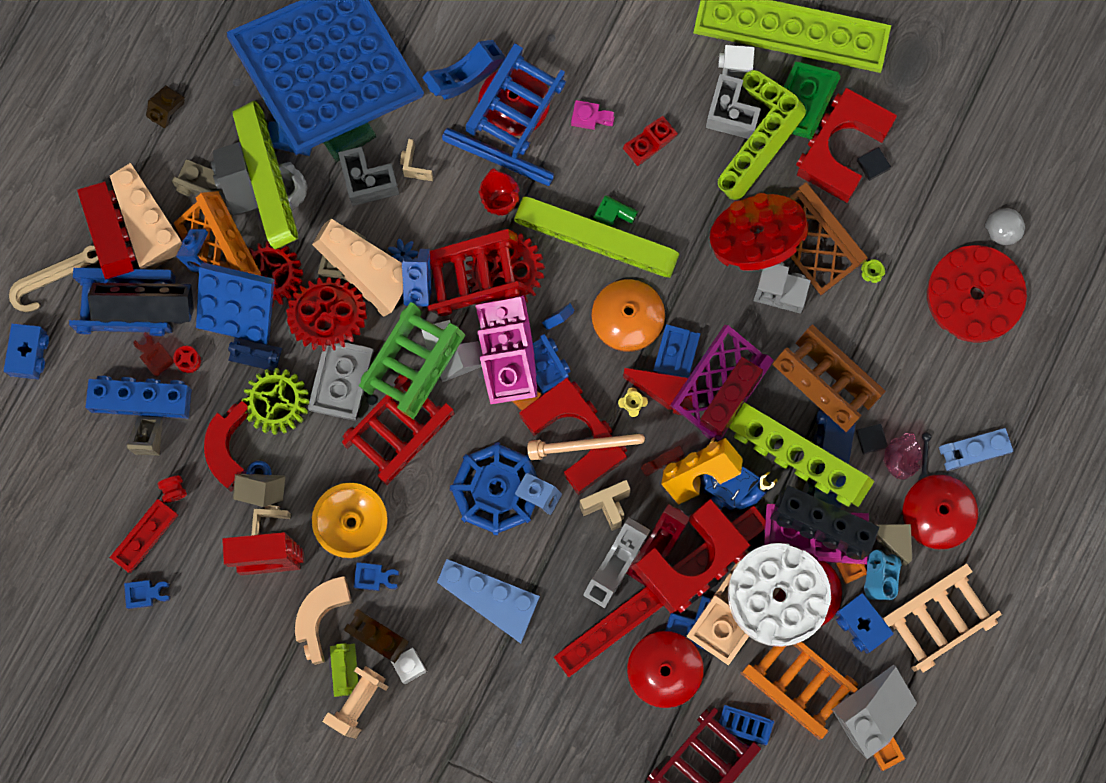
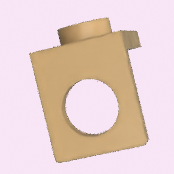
M408 139L407 149L402 151L400 165H403L404 177L433 181L431 170L411 167L415 144L413 139Z
M273 505L265 506V509H254L252 535L260 534L261 517L291 519V514L288 511L280 510L279 506Z

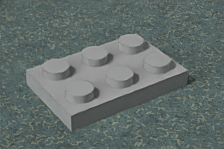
M338 343L334 351L331 345L327 346L325 351L322 350L308 410L357 421L364 390L359 387L362 375L371 366L374 349L345 343L343 348Z

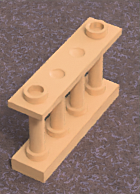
M968 564L963 565L883 618L888 627L892 626L893 629L898 630L919 663L911 667L914 672L919 669L922 672L927 671L936 665L933 661L958 643L981 628L987 631L998 624L996 618L1002 615L1000 611L990 615L967 581L969 579L967 575L972 573ZM952 585L956 589L959 587L981 619V622L970 629L946 596L948 595L946 589ZM932 598L935 602L938 601L961 634L949 643L926 611L927 606L925 603ZM911 612L915 616L918 615L940 648L928 657L905 624L906 620L904 617Z
M366 666L363 670L356 667L354 672L362 677L340 712H336L335 715L327 713L322 721L344 736L354 739L361 732L356 727L358 724L357 720L376 689L380 687L386 691L389 687L384 684L386 680L384 677Z

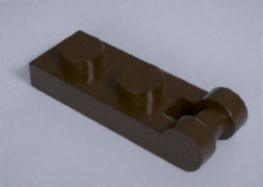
M357 609L353 614L355 616L354 619L343 630L393 663H396L409 642ZM362 623H366L361 632L358 631Z

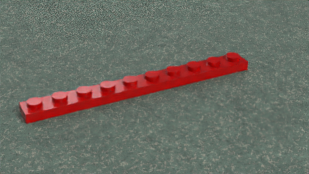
M753 506L734 520L732 524L745 540L749 542L765 530L766 520L756 507ZM707 543L702 544L672 568L685 576L701 574L709 561ZM647 586L555 655L554 659L569 678L664 605Z

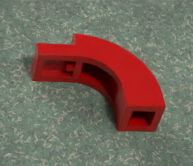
M243 401L239 404H233L226 414L228 416L225 419L217 412L207 428L204 440V453L208 467L215 478L230 492L234 490L235 474L247 473L233 460L229 448L233 433L251 414L247 411L249 406Z

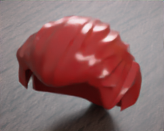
M493 168L482 180L478 192L481 203H483L487 212L503 216L509 214L515 208L516 203L519 201L520 190L517 182H515L511 175L499 172Z

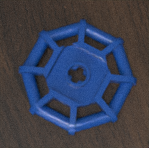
M495 442L490 447L469 455L465 454L462 457L463 462L453 484L450 485V491L454 495L462 515L461 520L464 523H471L492 532L493 535H499L500 532L525 522L528 524L531 521L530 517L535 505L526 501L522 510L517 505L520 497L515 494L521 483L517 473L521 468L524 469L525 474L528 473L537 477L529 455L521 454L500 445V442ZM494 455V462L490 463V465L479 467L476 462ZM500 455L517 462L514 467H510L501 463ZM472 467L476 471L470 485H463ZM500 482L503 492H498L496 495L492 494L493 490L489 488L490 485ZM463 491H471L476 504L471 509L468 506ZM479 509L493 514V522L477 516L475 513ZM512 509L518 514L499 522V514L506 513Z

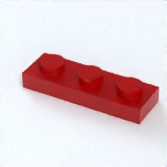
M157 499L109 558L131 574L178 517V514Z

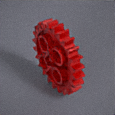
M520 233L517 236L518 243L511 245L510 248L514 250L511 256V263L515 282L519 281L527 285V290L520 292L519 296L524 295L525 302L528 303L526 295L535 296L533 287L541 288V284L537 279L545 277L543 273L539 272V270L545 269L543 263H538L543 259L541 254H536L539 250L536 245L530 247L532 245L531 239L528 238L524 241V236ZM496 249L488 251V255H486L487 262L494 264L493 269L489 271L490 278L492 279V288L497 287L501 282H505L500 252ZM471 256L473 261H467L466 265L472 269L467 270L466 275L472 277L467 282L469 286H474L471 290L472 293L483 291L477 257ZM519 269H527V274L525 276H516V273ZM503 296V297L496 298V299H492V300H489V301H494V300H499V299H505L506 297Z
M330 277L327 278L326 283H323L318 278L316 285L308 281L309 288L306 289L300 286L301 294L293 293L294 300L288 301L289 309H286L287 323L290 326L291 334H295L297 341L302 340L305 347L312 343L313 350L318 345H321L322 350L325 351L327 346L331 345L334 351L336 350V344L339 343L344 348L345 340L354 342L352 334L360 336V328L365 327L364 319H367L366 304L363 302L362 294H358L356 287L350 289L349 282L342 286L340 278L335 283H332ZM313 312L311 315H305L306 313Z

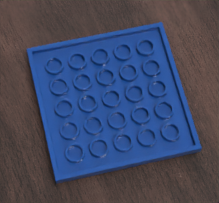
M300 0L227 32L228 40L295 155L420 99L424 95L422 88L369 0Z

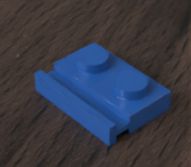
M666 324L653 372L689 378L701 333L690 332V330Z

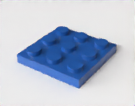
M202 262L199 267L196 328L267 345L270 339L275 279Z

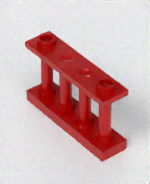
M505 229L431 250L430 265L438 303L427 306L428 311L438 316H447L452 314V310L503 296L506 298L517 297L520 295V292L526 291L527 285L519 281L515 282L509 252L511 245L518 243L517 233L510 229ZM496 249L500 252L505 285L492 288L486 255H488V251ZM470 256L477 257L483 291L472 294L469 293L464 261ZM452 262L455 265L460 297L447 300L442 267L444 266L443 264Z
M400 374L394 381V388L407 392L412 384V380ZM386 395L355 428L352 426L344 433L342 444L346 449H349L354 444L379 467L380 473L378 477L384 484L388 485L455 414L454 410L447 403L443 407L440 405L436 406L427 398L422 406L430 413L431 419L424 425L423 423L419 424L415 419L401 412L397 408L399 404L394 401L395 399ZM387 408L413 431L414 437L409 443L406 441L402 442L377 419ZM370 426L396 449L397 455L392 461L389 459L385 460L360 437Z

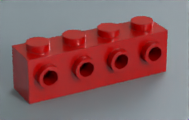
M106 182L77 189L105 280L133 272L134 269L131 262L136 259L132 247H126L125 242L129 241L126 228H120L119 226L123 219L120 209H114L113 207L114 204H117L114 191H108Z

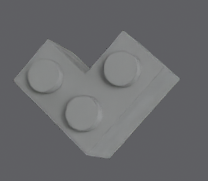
M723 74L719 75L706 128L747 139L753 134L761 108L738 102L743 83L742 79Z
M781 262L762 269L753 301L801 314L811 280L805 279L806 277L799 273L789 275V267H785L784 263Z

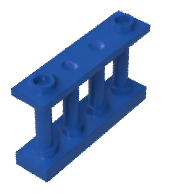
M515 43L467 122L466 132L473 136L477 130H484L513 146L512 158L517 159L519 154L524 155L530 145V142L527 140L555 93H561L566 81L563 80L565 75L563 70H560L555 78L526 62L524 57H522L523 48ZM514 69H521L551 86L546 96L542 98L512 81V77H510ZM508 89L538 106L533 118L531 119L501 102L498 97L501 90L506 91ZM489 110H497L527 127L521 138L518 139L488 122L486 115Z
M73 268V278L82 286L80 320H69V325L76 333L91 334V331L150 332L152 336H164L165 333H172V327L168 323L163 322L126 323L111 321L103 323L100 321H90L88 293L92 283L175 284L176 276L171 270L134 269L133 272L105 280L101 268Z

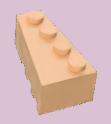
M131 163L110 175L139 268L154 270L177 255L182 241Z
M330 219L322 226L312 245L334 267H337L351 284L353 283L362 292V296L368 302L370 301L383 317L392 313L403 293L402 263L335 220Z

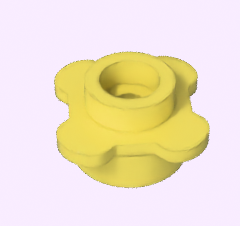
M629 388L624 398H620L618 401L619 407L625 408L631 417L638 416L639 410L648 404V399L642 397L636 388Z

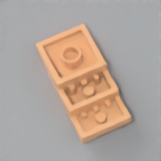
M737 564L730 570L687 634L689 639L727 665L731 663L749 637L736 623L728 602L729 581ZM781 588L773 590V599Z

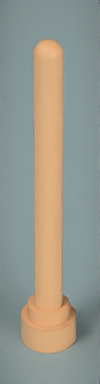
M643 434L550 444L541 442V440H531L528 442L527 449L530 460H540L550 453L642 444L645 441V437Z

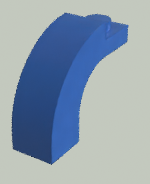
M493 40L480 41L457 63L444 69L427 71L422 78L427 83L428 89L435 96H442L446 100L466 92L483 81L501 65L506 57Z

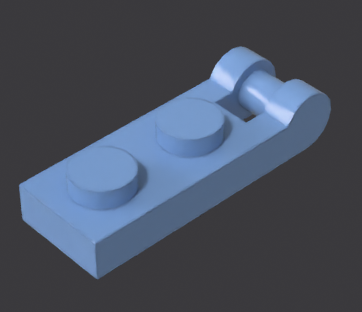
M1006 428L939 447L941 455L944 454L946 463H944L946 471L1013 452ZM959 450L961 459L956 460L953 452Z

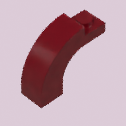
M668 504L650 536L632 561L626 574L647 587L631 566L653 548H656L661 556L666 559L690 518L679 508H674Z

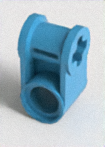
M874 550L870 553L867 560V575L864 586L865 594L869 599L893 600L897 596L901 560L897 555H885L879 550Z

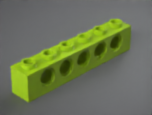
M745 402L729 426L735 432L734 438L745 445L748 441L755 444L753 448L755 451L765 457L768 453L776 457L774 462L785 469L788 466L796 469L794 474L806 482L809 478L816 481L815 487L828 494L831 490L838 495L836 500L847 507L851 503L859 507L875 482L869 476ZM759 427H763L762 434L758 437H755L754 433L756 429ZM783 439L782 447L775 449L776 441ZM804 451L803 459L795 462L796 454ZM824 463V471L821 474H816V467ZM841 476H846L845 484L837 487V479Z

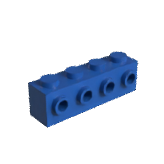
M97 376V379L88 380L85 408L91 413L189 419L192 390L188 385H185V382L171 380L170 384H163L157 379H146V382H136L134 378L122 377L121 381H115L108 376Z

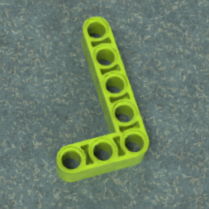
M751 70L744 75L742 79L743 87L755 100L769 108L770 111L718 179L719 188L732 200H738L746 194L806 114L805 106L795 94L756 70ZM795 105L792 110L788 111L791 106ZM765 144L762 149L758 150L761 145ZM750 163L749 167L744 169V167ZM732 183H735V185L729 189L730 185Z

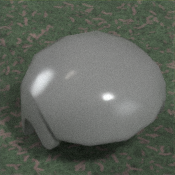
M1003 208L995 210L988 216L985 228L988 230L991 240L1001 245H1011L1023 237L1025 223L1023 217L1016 210Z

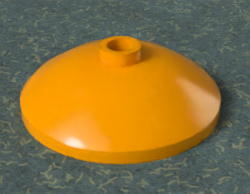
M343 483L327 490L317 501L312 514V528L317 541L329 553L342 558H357L374 550L382 541L388 523L387 511L381 498L372 489L358 483ZM355 519V526L349 527L347 525L348 520Z

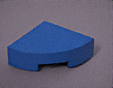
M569 303L545 319L542 324L546 330L551 329L564 322L575 310Z

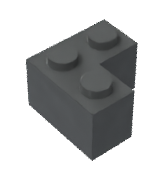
M238 142L213 150L214 161H211L215 174L213 178L217 189L222 188L223 190L221 197L226 207H230L233 216L258 208L241 143Z
M362 147L338 152L352 206L399 195L391 163L368 169Z

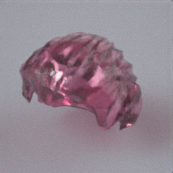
M906 433L892 439L884 455V462L888 471L896 479L906 480L914 476L921 469L917 463L922 459V453L914 433Z

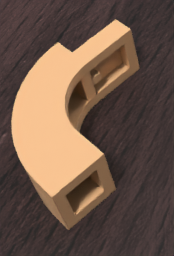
M344 576L326 581L317 586L304 599L297 613L295 622L296 641L299 643L307 641L308 645H304L307 660H311L315 665L325 662L319 639V625L322 618L330 610L352 603L347 579Z

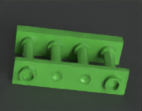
M410 302L407 308L401 312L398 323L372 365L362 375L359 387L371 396L375 389H378L399 401L397 408L408 417L414 419L462 342L465 334L451 323L445 329H441L420 317L423 312L414 303ZM414 326L439 338L433 350H428L407 338ZM401 347L426 359L420 371L417 372L394 359ZM388 368L412 380V384L407 392L403 393L381 380Z

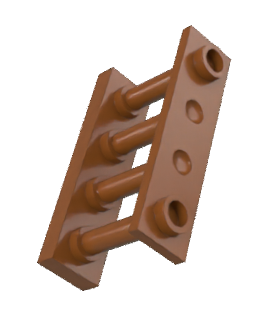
M813 324L795 343L800 347L793 353L786 347L772 364L845 432L862 416L857 411L862 405L869 410L886 392ZM806 355H809L818 364L813 370L801 360ZM825 371L836 380L831 387L820 378ZM843 388L855 397L850 404L838 394Z

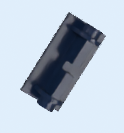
M235 337L234 342L229 344L228 351L230 356L228 361L274 371L278 366L282 348Z

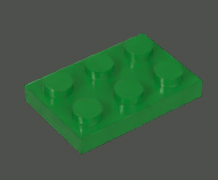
M795 62L784 88L798 97L805 106L806 114L792 132L793 135L812 140L840 80L839 72ZM795 105L791 106L788 111L792 110Z

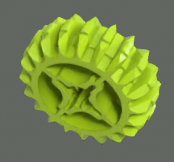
M275 368L274 375H271L269 369H266V377H262L259 373L256 374V378L259 380L257 383L249 380V384L253 387L252 390L244 389V393L250 396L242 398V401L248 404L247 411L251 413L248 415L247 420L249 422L255 421L253 426L256 429L262 426L263 433H267L271 427L273 435H277L278 428H281V431L285 434L287 433V425L294 430L296 428V425L293 423L295 420L300 423L303 422L299 414L308 413V410L302 406L309 405V399L303 398L309 392L307 389H302L305 384L303 381L297 382L298 376L296 374L290 376L289 370L285 369L281 375L279 368ZM278 383L272 391H262L267 386ZM286 385L294 390L295 404L285 399ZM278 397L281 400L280 403H275V405H273L271 401H269L272 399L276 400ZM257 399L267 404L266 418L262 417L258 412ZM281 411L290 412L281 419L273 420Z

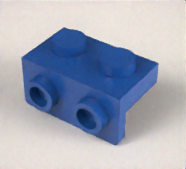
M545 334L541 335L540 339L533 343L536 382L544 395L564 379L568 378L569 380L568 373L571 371L564 359L559 360L555 352L558 351V348L553 339H547Z

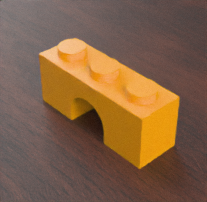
M724 438L718 442L710 443L706 448L698 452L690 453L686 458L677 463L673 462L667 465L663 470L661 485L679 505L699 495L701 479L698 475H711L719 484H722L741 474L743 458L730 442Z

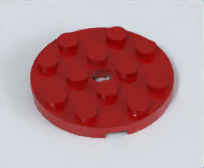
M759 193L741 201L733 202L730 207L717 217L710 231V244L716 258L726 266L730 264L739 266L740 270L765 269L785 261L797 251L796 247L801 241H805L807 237L808 222L803 208L793 199L782 195ZM757 228H759V230H763L760 233H755L757 231Z
M965 246L948 253L934 268L927 285L928 306L935 321L943 330L945 329L956 336L957 339L967 342H988L1005 335L1019 321L1026 305L1027 290L1021 271L1004 253L987 246ZM974 287L980 289L984 293L983 298L980 300L972 298L970 294L971 289Z

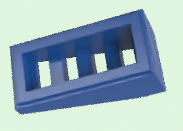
M724 705L719 723L734 736L766 746L774 720ZM730 713H733L735 716L731 728L726 727ZM740 716L745 717L741 731H737L736 728ZM750 719L754 720L751 734H747ZM763 723L765 725L760 738L756 734L759 724Z

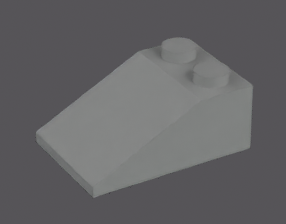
M892 665L834 707L832 711L853 746L868 759L891 741L917 702L896 666Z

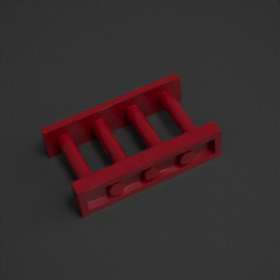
M713 708L711 711L706 709L697 719L700 723L663 768L659 770L656 767L647 777V780L650 783H670L663 775L674 765L693 783H709L680 757L690 745L720 771L719 775L722 778L718 783H733L759 753L761 748L754 742L750 745L741 743L713 718L718 712L716 708ZM706 725L737 752L736 755L739 758L733 765L730 763L726 764L697 738V735Z

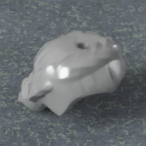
M291 162L280 164L279 169L291 210H293L304 201L307 194V184L300 171L295 169Z

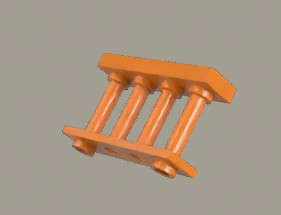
M800 642L793 646L801 654L778 682L774 681L772 684L765 678L767 675L766 671L786 648V646H773L758 665L755 664L752 667L748 664L741 674L819 740L823 739L828 733V730L824 728L826 725L825 721L833 713L832 709L840 704L848 693L854 694L859 689L856 688L858 683L848 675L843 677L804 643ZM810 659L821 670L800 696L791 700L784 694L787 691L785 688ZM828 676H830L841 686L818 715L814 714L811 717L804 711L806 709L805 705Z

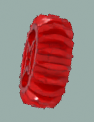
M269 241L266 242V248L257 243V251L254 252L252 248L248 250L256 264L261 261V268L259 269L261 276H268L267 265L272 270V279H275L272 307L275 300L278 301L279 305H283L282 298L286 297L287 300H291L290 291L298 293V289L294 285L302 284V280L298 278L303 275V270L299 269L302 265L301 261L295 260L297 255L295 252L289 253L290 248L288 246L275 250ZM268 258H279L285 261L286 263L282 265L281 263L272 264L269 262ZM289 272L286 282L279 287V280Z

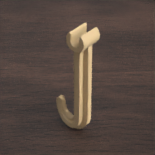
M88 246L80 254L15 282L9 293L10 302L13 307L27 313L38 310L41 307L39 303L22 305L21 297L26 293L72 274L73 268H86L91 265L99 266L98 256L92 258V255L96 253L95 247Z

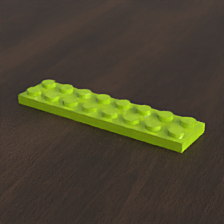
M701 0L693 33L881 73L891 25L773 0Z

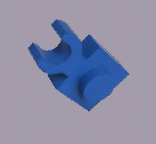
M357 563L354 588L380 591V584H384L389 589H397V584L389 583V577L391 575L399 576V571L391 569L382 573V565Z
M150 580L124 583L127 609L153 606V599L162 602L170 600V596L160 595V590L163 587H169L167 582H159L154 587H152Z

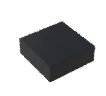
M879 147L859 157L857 160L869 181L891 169L890 164Z
M882 424L857 429L856 432L863 455L888 448Z

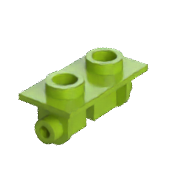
M336 644V646H330L334 697L349 696L358 683V674L354 672L357 667L355 644Z

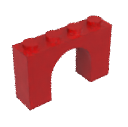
M846 88L842 95L839 93L836 95L831 104L834 107L832 113L825 114L819 125L823 127L819 135L814 133L812 140L808 143V146L811 147L808 154L802 153L796 166L799 167L797 176L848 203L862 176L841 165L832 157L828 147L829 138L839 130L856 129L883 143L897 115Z
M568 378L519 412L521 420L534 437L555 421L566 417L583 421L590 428L593 439L612 437L610 433L613 432L605 420L600 422L595 414L598 411L590 401L585 402L580 394L583 392L575 381L571 383ZM625 446L591 449L586 456L564 471V477L577 494L580 495L625 462L627 459L625 454L627 449Z
M711 499L689 516V522L704 538L709 549V561L701 574L697 576L679 574L667 563L656 548L650 550L631 566L670 614L677 610L681 613L692 604L689 599L695 594L701 596L710 588L708 583L714 577L717 580L723 577L729 571L727 566L732 561L735 564L741 561L747 555L745 550L751 546Z
M285 532L222 538L224 565L236 567L237 573L241 576L301 570L300 563H304L303 548H300Z

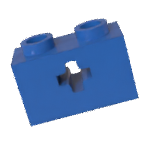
M11 323L3 372L10 377L39 380L40 373H43L45 368L44 349H47L49 344V336L42 327Z
M863 593L836 613L838 625L843 631L846 632L848 630L854 637L852 642L860 652L864 650L866 654L870 653L894 634ZM865 620L868 623L865 626L866 630H859L857 627L860 624L859 621Z

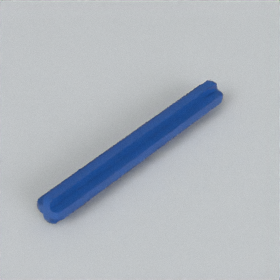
M446 128L443 133V141L544 185L550 186L554 179V174L518 157L514 159L511 154L455 130Z

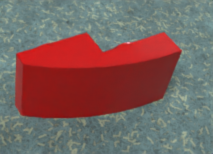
M661 116L646 126L642 133L624 144L623 150L639 166L666 146L678 133L664 116Z

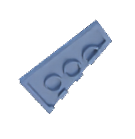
M446 559L437 581L439 585L506 632L517 642L522 643L540 596Z

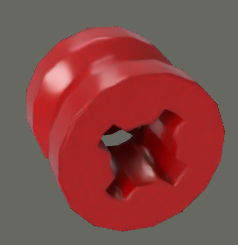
M181 346L174 353V363L182 372L189 374L199 369L201 357L191 346Z
M172 476L157 483L158 488L163 492V503L174 502L187 496L186 490L181 485L183 482L181 476Z

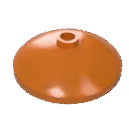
M624 279L613 282L606 286L594 301L592 308L594 330L598 337L613 349L625 352L644 349L658 338L664 326L665 309L660 296L652 287L641 281ZM631 308L633 314L627 315L624 313V310Z

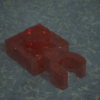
M145 332L144 336L147 338V341L144 345H140L136 340L133 343L140 352H143L140 359L151 373L157 377L174 363V359L159 341L155 344L153 337Z
M680 445L658 456L655 460L642 465L645 476L647 477L660 469L662 470L670 463L679 462L684 457Z

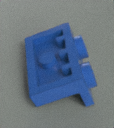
M420 249L418 258L402 261L405 306H408L410 302L416 306H429L432 293L430 249Z

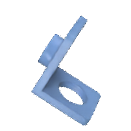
M528 473L525 474L515 492L518 497L542 508L549 515L552 514L562 496V493L555 486ZM554 496V499H553L552 503H551L550 506H549V503H550L552 497Z

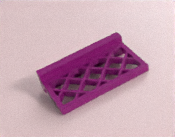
M729 325L723 326L670 405L699 428L708 439L715 438L716 441H720L722 437L720 438L700 425L699 411L706 410L708 406L699 407L697 394L707 392L710 405L714 399L713 391L720 390L722 387H712L711 374L721 372L723 385L727 379V371L733 370L741 359V350L747 349L753 354L749 361L763 369L761 379L774 361L767 354L761 353ZM729 334L733 337L734 348L724 350L723 340ZM735 352L736 365L726 367L725 353ZM714 355H719L720 368L710 370V359ZM705 375L707 388L697 390V378ZM692 395L693 409L685 410L680 404L685 396ZM746 397V398H745V400L743 401V403L741 404V406H740L739 409L737 410L735 416H736L737 413L739 412V410H740V408L742 407V405L744 404V402H745V403L747 402V400L749 399V397Z

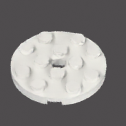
M775 543L764 545L751 551L737 564L729 581L728 602L733 618L749 637L766 645L783 647L804 641L821 627L831 602V590L824 569L812 555L789 544ZM775 588H781L785 591L786 598L783 602L773 599V590Z

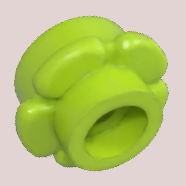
M871 259L868 262L866 261L861 267L862 277L867 282L877 283L885 275V268L878 260Z

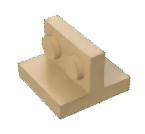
M627 480L581 499L580 509L583 516L602 509L611 530L620 528L624 519V512L618 501L630 495V487Z

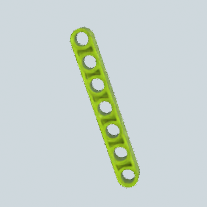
M254 100L234 110L233 118L265 234L270 245L276 250L298 239V232L265 116L260 105Z
M522 197L514 217V221L524 227L667 278L672 276L680 255L669 247L529 197Z

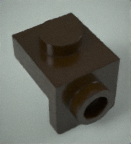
M165 85L148 100L146 117L161 127L166 128L169 124L170 116L184 105L185 97Z

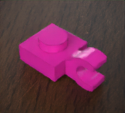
M576 100L571 126L595 130L596 123L613 126L614 112L599 111V104Z

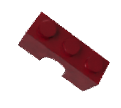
M741 357L701 416L700 425L721 438L735 418V414L745 398L749 397L761 379L763 369Z

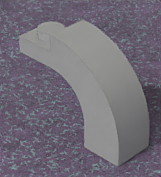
M628 517L583 596L603 608L606 607L626 575L632 561L643 546L650 532L648 528Z

